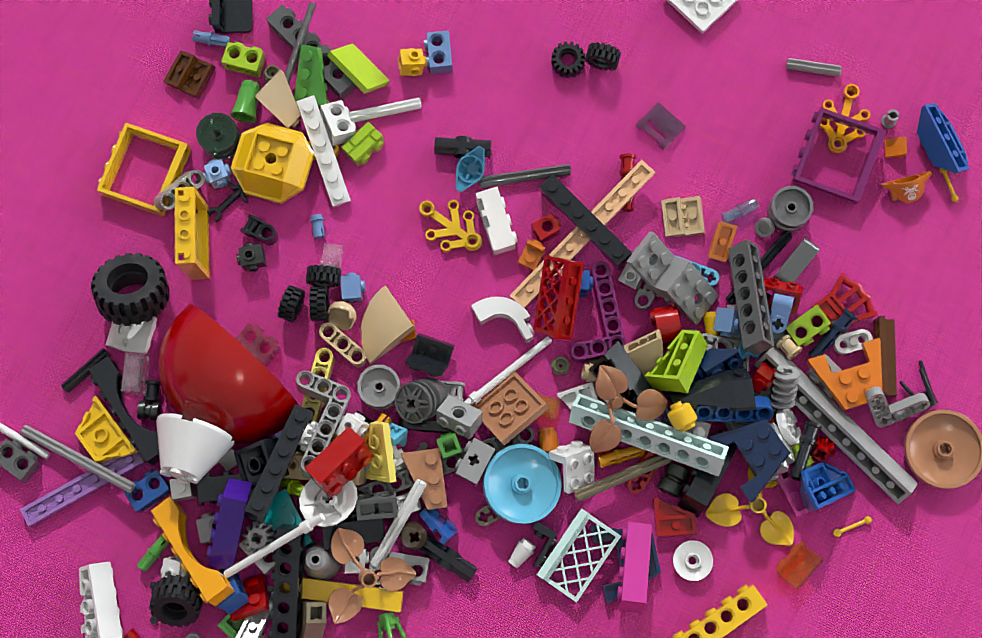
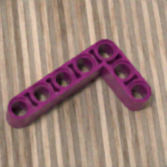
M603 261L596 262L593 265L591 276H593V285L605 337L575 343L571 347L570 357L576 363L601 358L612 347L611 343L614 341H619L623 348L626 345L610 268ZM602 268L605 270V274L598 275L595 270ZM606 286L609 288V293L603 294L599 288ZM609 304L614 310L606 312L603 306ZM609 323H615L618 329L615 331H611L608 329L607 325ZM594 345H600L603 348V351L601 353H595L592 347ZM575 349H582L584 355L577 357L573 351Z

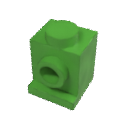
M447 432L440 435L441 438L436 439L443 458L462 452L456 433Z

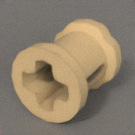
M787 334L777 342L776 347L781 348L787 355V359L791 360L801 352L802 348L800 346L797 347Z

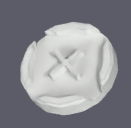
M777 409L776 421L784 440L789 445L799 443L801 430L799 427L796 428L797 418L791 409Z

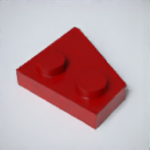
M264 573L244 580L243 585L249 602L230 614V619L233 622L269 610L267 578Z

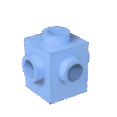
M222 159L211 160L204 166L206 171L204 173L207 184L211 183L214 189L224 187L229 182L232 183L229 176L232 174L228 163H223Z

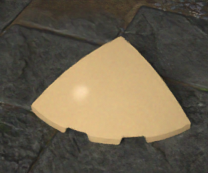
M386 285L371 299L362 319L361 342L370 364L402 342L401 339L416 329Z

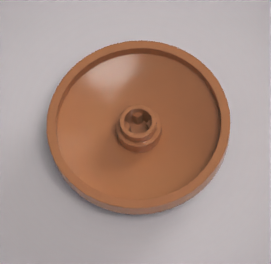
M951 410L931 411L919 417L907 431L904 441V454L907 464L913 474L929 486L939 489H952L963 486L973 480L982 468V434L978 427L961 413Z

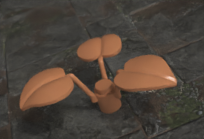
M600 365L595 391L608 404L607 409L609 410L611 422L601 420L593 427L590 435L591 451L595 453L608 451L619 444L621 430L618 426H614L613 409H618L625 403L633 408H637L635 415L639 420L652 421L665 411L668 404L667 400L657 390L647 389L639 394L637 404H633L620 395V393L625 392L628 388V379L625 374L614 367Z
M342 528L336 529L331 539L332 555L341 564H346L352 559L361 571L358 576L361 584L354 587L351 591L345 587H340L331 593L329 609L333 622L338 624L348 621L360 611L362 597L354 593L355 591L364 589V587H374L379 576H381L380 583L386 590H400L416 576L414 569L407 562L397 557L384 559L380 563L381 572L377 574L370 569H364L355 558L361 555L364 550L363 538L355 531Z

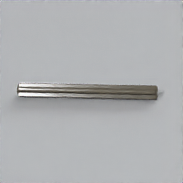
M657 455L575 490L574 495L577 501L580 502L674 460Z

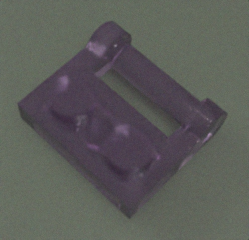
M659 102L636 124V127L639 130L642 129L654 139L662 150H665L686 127ZM650 121V122H651L655 127H657L663 134H665V135L667 136V138L664 139V138H663L661 135H659L653 128H651L647 123Z

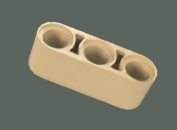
M324 323L320 327L319 333L322 339L350 364L358 368L366 364L367 357L363 349L335 325ZM327 329L334 330L331 337L324 336ZM342 341L348 342V346L345 349H339V344ZM355 354H362L363 357L360 361H353Z

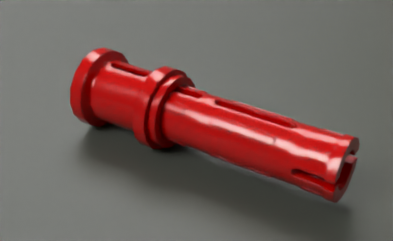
M635 154L619 155V159H621L619 174L622 179L634 168ZM634 196L622 208V211H634Z

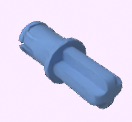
M194 30L193 34H196V36L192 35L193 42L206 43L209 46L226 47L227 43L230 42L228 36L214 34L212 31L207 33Z

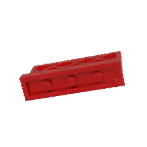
M545 255L533 327L534 331L550 335L556 339L572 340L584 268L583 262ZM551 260L554 264V268L552 270L550 269ZM556 273L559 276V279L557 281H555L554 275ZM548 281H550L551 287L549 289L547 288ZM553 292L556 295V298L554 300H552L551 294ZM545 300H547L548 306L546 308L544 307ZM550 311L552 312V315H553V317H552L551 319H549V317H548V313H549ZM544 319L545 325L541 328V321Z

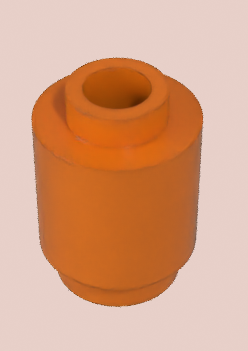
M554 427L539 430L540 449L549 454V451L555 450L560 446L557 431L554 430Z

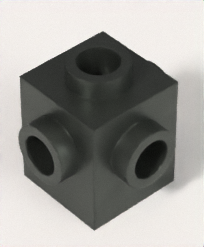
M248 243L238 248L239 254H236L237 263L241 265L244 271L255 272L258 271V268L267 267L265 251L261 244Z

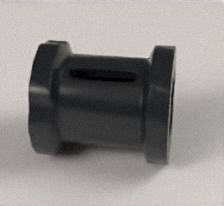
M145 381L146 394L143 397V401L160 402L161 383L159 381Z

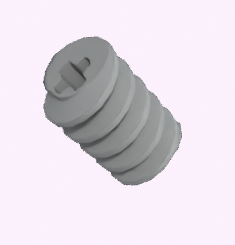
M781 365L777 367L778 371L774 374L776 379L773 381L775 386L772 387L774 393L771 394V405L778 409H790L795 406L800 371L792 366Z

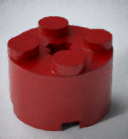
M677 305L657 307L650 311L652 326L656 325V330H660L663 346L670 345L682 331Z

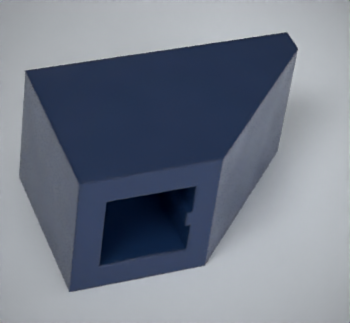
M710 348L704 353L699 368L707 378L726 370H734L744 363L737 349Z

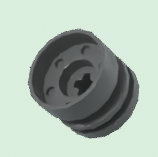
M424 377L406 383L396 393V410L400 417L407 422L413 424L423 422L436 416V410L447 398L446 390L438 380L431 377Z

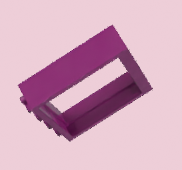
M821 107L818 112H814L811 122L814 124L812 129H808L804 140H807L805 147H801L798 158H800L798 165L795 164L791 175L794 177L792 181L857 204L860 202L886 130ZM822 118L874 136L852 195L801 177Z

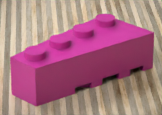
M628 522L627 527L622 530V540H625V545L621 547L620 559H623V565L619 567L618 578L621 579V586H618L617 598L619 599L618 610L642 613L646 605L652 524Z

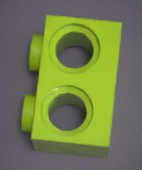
M228 42L221 63L227 70L260 78L266 56L262 49L252 46L250 48L240 42ZM234 54H240L237 58H232ZM257 58L256 62L249 63L251 59Z
M815 305L789 324L786 330L798 346L803 344L806 347L814 341L813 336L818 333L823 335L830 330L829 325L832 323L821 308ZM820 316L823 319V324L820 327H815L812 324L813 317ZM799 327L806 329L807 335L805 338L797 336L796 331Z

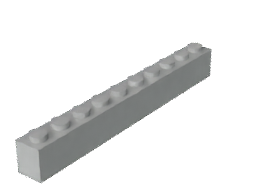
M776 346L770 348L754 364L759 368L765 362L776 371H778L777 367L781 365L797 368L800 371V377L798 378L799 384L797 385L798 391L796 392L795 405L812 422L821 425V430L897 504H900L912 494L918 483L791 360H788L787 356Z

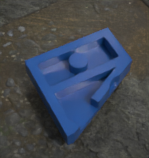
M425 507L419 514L432 532L437 530L442 535L440 542L443 545L458 532L455 524L441 516V512L438 509L428 510Z

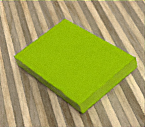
M353 43L331 50L327 55L364 94L387 86L390 82Z

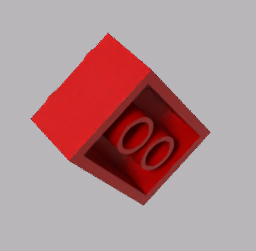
M348 426L304 469L315 484L332 498L334 495L339 494L343 486L348 481L353 480L363 467L370 464L374 455L366 442Z

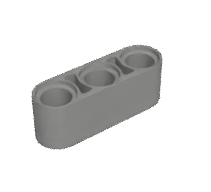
M200 170L184 173L155 197V207L159 210L174 208L175 188L179 185L181 187H195L197 190L205 182L204 173ZM192 174L196 176L195 184L191 180ZM163 197L168 199L167 206L162 203Z

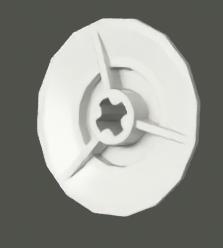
M310 479L304 486L299 498L300 511L304 518L308 520L322 513L325 520L316 526L328 527L337 525L347 519L354 510L358 499L357 488L352 480L348 481L343 486L341 492L332 497L333 500H330V497Z

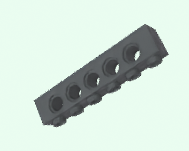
M281 5L266 18L269 27L293 50L303 21H298L295 18L296 14L290 8L286 9ZM288 24H292V25H293V26H292L291 28H289V29L285 28ZM307 31L303 45L321 48L323 63L325 61L330 62L328 66H324V82L343 101L357 86L327 56L331 49L327 45L323 46L320 43V38L314 32L311 34ZM337 74L343 75L339 79L334 78Z
M747 239L728 249L729 262L731 264V277L734 283V295L737 303L736 310L740 322L741 344L743 349L757 355L775 347L759 247Z

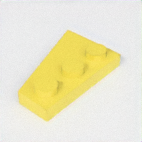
M379 421L370 423L368 445L374 457L370 462L369 471L366 472V479L387 483L396 481L389 423Z

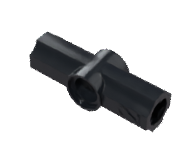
M457 136L455 138L435 137L434 154L454 155V157L461 159L476 147L481 146L485 149V157L490 158L491 140H475L468 136Z
M429 535L425 544L420 548L423 553L436 560L437 564L449 572L452 571L468 583L478 569L463 559L459 553L448 546L445 547Z

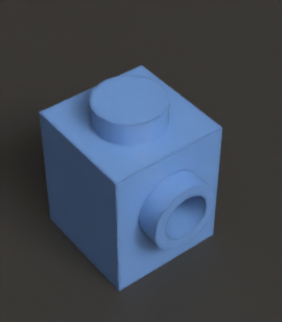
M347 273L345 276H341L342 300L346 303L363 301L362 292H366L365 280L362 281L360 275Z
M717 307L713 330L721 332L720 336L732 338V334L740 335V322L737 310Z

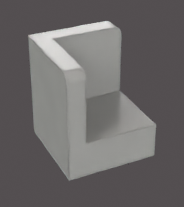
M234 447L218 461L227 472L237 465Z

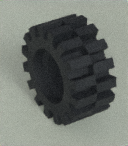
M567 41L564 42V45L560 43L558 48L555 47L554 52H552V68L555 69L556 74L560 73L561 77L566 75V78H569V75H572L573 78L576 76V73L579 75L584 68L585 53H583L582 47L579 48L577 43L576 45H573L574 42L571 41L570 44H567ZM565 54L573 55L575 58L574 64L570 66L564 65L561 62L562 56Z
M593 42L589 44L585 61L589 65H593L592 67L594 68L598 67L600 70L604 69L607 71L609 69L613 71L618 66L621 52L616 47H611L610 44L605 45V43Z
M310 265L307 267V284L327 286V288L340 286V268L330 267L329 265Z
M292 285L287 287L279 303V311L277 312L279 318L292 323L295 322L304 303L305 290Z
M311 286L309 312L311 321L328 320L329 292L327 286Z

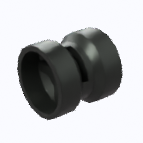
M141 400L137 409V418L141 420L149 418L151 421H156L162 412V404L160 402L149 404L148 401Z

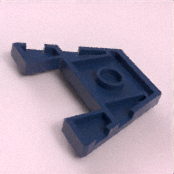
M767 419L707 438L728 447L736 443L752 466L757 476L740 487L751 503L756 500L758 494L768 484L767 482L791 453Z
M590 526L591 533L598 532L597 526ZM599 527L600 531H606L602 527ZM611 528L621 535L615 547L619 566L622 567L623 559H620L621 547L625 545V540H622V529ZM609 532L601 534L602 542L612 541L615 539V536ZM651 533L648 580L661 573L653 533ZM592 535L594 544L600 543L599 535ZM621 582L602 585L606 603H610L617 598L618 586H621Z

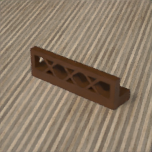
M878 316L873 320L874 339L880 338L882 391L885 396L895 397L897 396L895 319H885V316Z

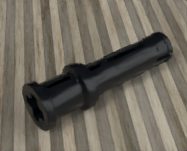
M805 421L803 435L799 437V450L789 475L790 478L796 481H801V471L805 470L811 450L817 444L818 432L822 429L821 425L812 421Z

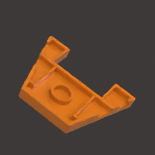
M880 338L862 343L861 346L868 363L831 373L825 354L807 360V364L817 373V377L820 381L824 382L830 394L844 411L867 404L865 392L872 387H880L882 389Z

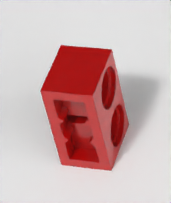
M764 278L768 308L771 309L774 295L768 294L767 291L772 290L776 294L785 296L792 294L795 298L791 313L797 314L803 286L795 282L785 283L775 278Z

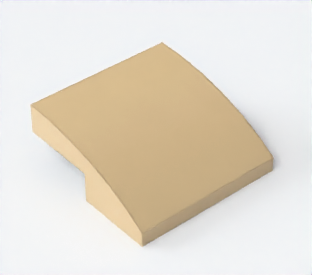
M700 196L661 200L666 237L705 234Z

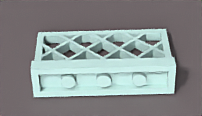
M581 508L537 575L577 603L621 535ZM589 519L596 523L598 532L586 534L585 525ZM599 526L605 529L606 531H600ZM583 529L584 535H579ZM609 532L615 536L611 544H602L601 534ZM598 534L601 546L589 548L587 536ZM585 537L587 549L575 551L574 541L576 538ZM572 546L573 551L568 552V550ZM609 547V548L607 549V551L605 552V554H604V549H603V548ZM601 548L603 557L600 561L592 562L589 550ZM587 551L589 563L578 565L576 553ZM567 554H574L575 565L564 567L563 557ZM561 562L562 568H557V566ZM592 564H597V566L593 570ZM590 565L591 575L588 578L580 579L578 567ZM576 567L578 579L567 581L564 569ZM562 570L564 582L555 583L549 579L554 571ZM587 580L582 586L581 581ZM579 581L580 591L575 597L569 593L567 583ZM565 584L566 590L559 585Z

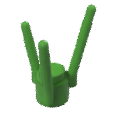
M394 612L378 615V638H383V630L387 631L388 638H393L391 630L395 629V625L401 637L407 638L400 625L399 617H395Z

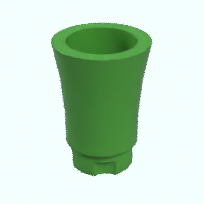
M244 80L242 82L235 105L230 114L233 119L244 123L256 122L258 99L255 95L260 89V85L252 80Z

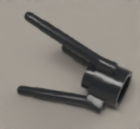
M920 360L919 372L926 389L920 393H924L930 402L929 407L937 404L938 401L933 393L923 361ZM900 381V385L910 396L915 395L903 381Z

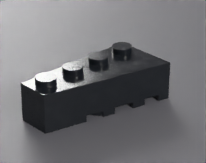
M735 443L729 446L719 476L697 468L693 469L690 475L692 479L690 483L687 482L682 490L684 494L677 505L678 507L699 517L708 506L738 448Z
M222 472L220 476L212 477V474H206L196 484L197 506H204V502L209 501L210 503L217 504L219 494L223 495L228 479L242 480L241 474L232 475V472ZM255 487L251 488L249 497H251Z

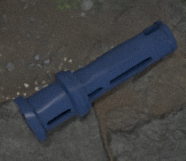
M844 308L842 315L832 322L830 330L808 354L813 358L823 355L841 334L847 332V328L854 321H857L858 318L847 308Z

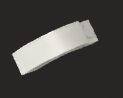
M489 297L471 305L472 311L480 325L495 318H506L516 325L526 343L533 340L532 334L534 330L530 323H525L530 320V315L519 303L504 297Z

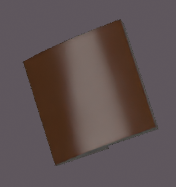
M180 50L163 82L199 99L216 67L211 63L198 59L195 55Z

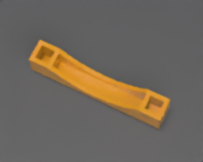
M169 496L151 510L154 515V523L164 531L162 536L168 543L171 542L173 546L171 548L172 552L176 557L181 558L182 563L180 564L182 568L191 574L190 581L196 588L199 587L201 591L200 597L206 604L209 602L217 606L235 592L225 575L217 570L202 566L193 556L186 537L187 515L177 501L172 500V497Z

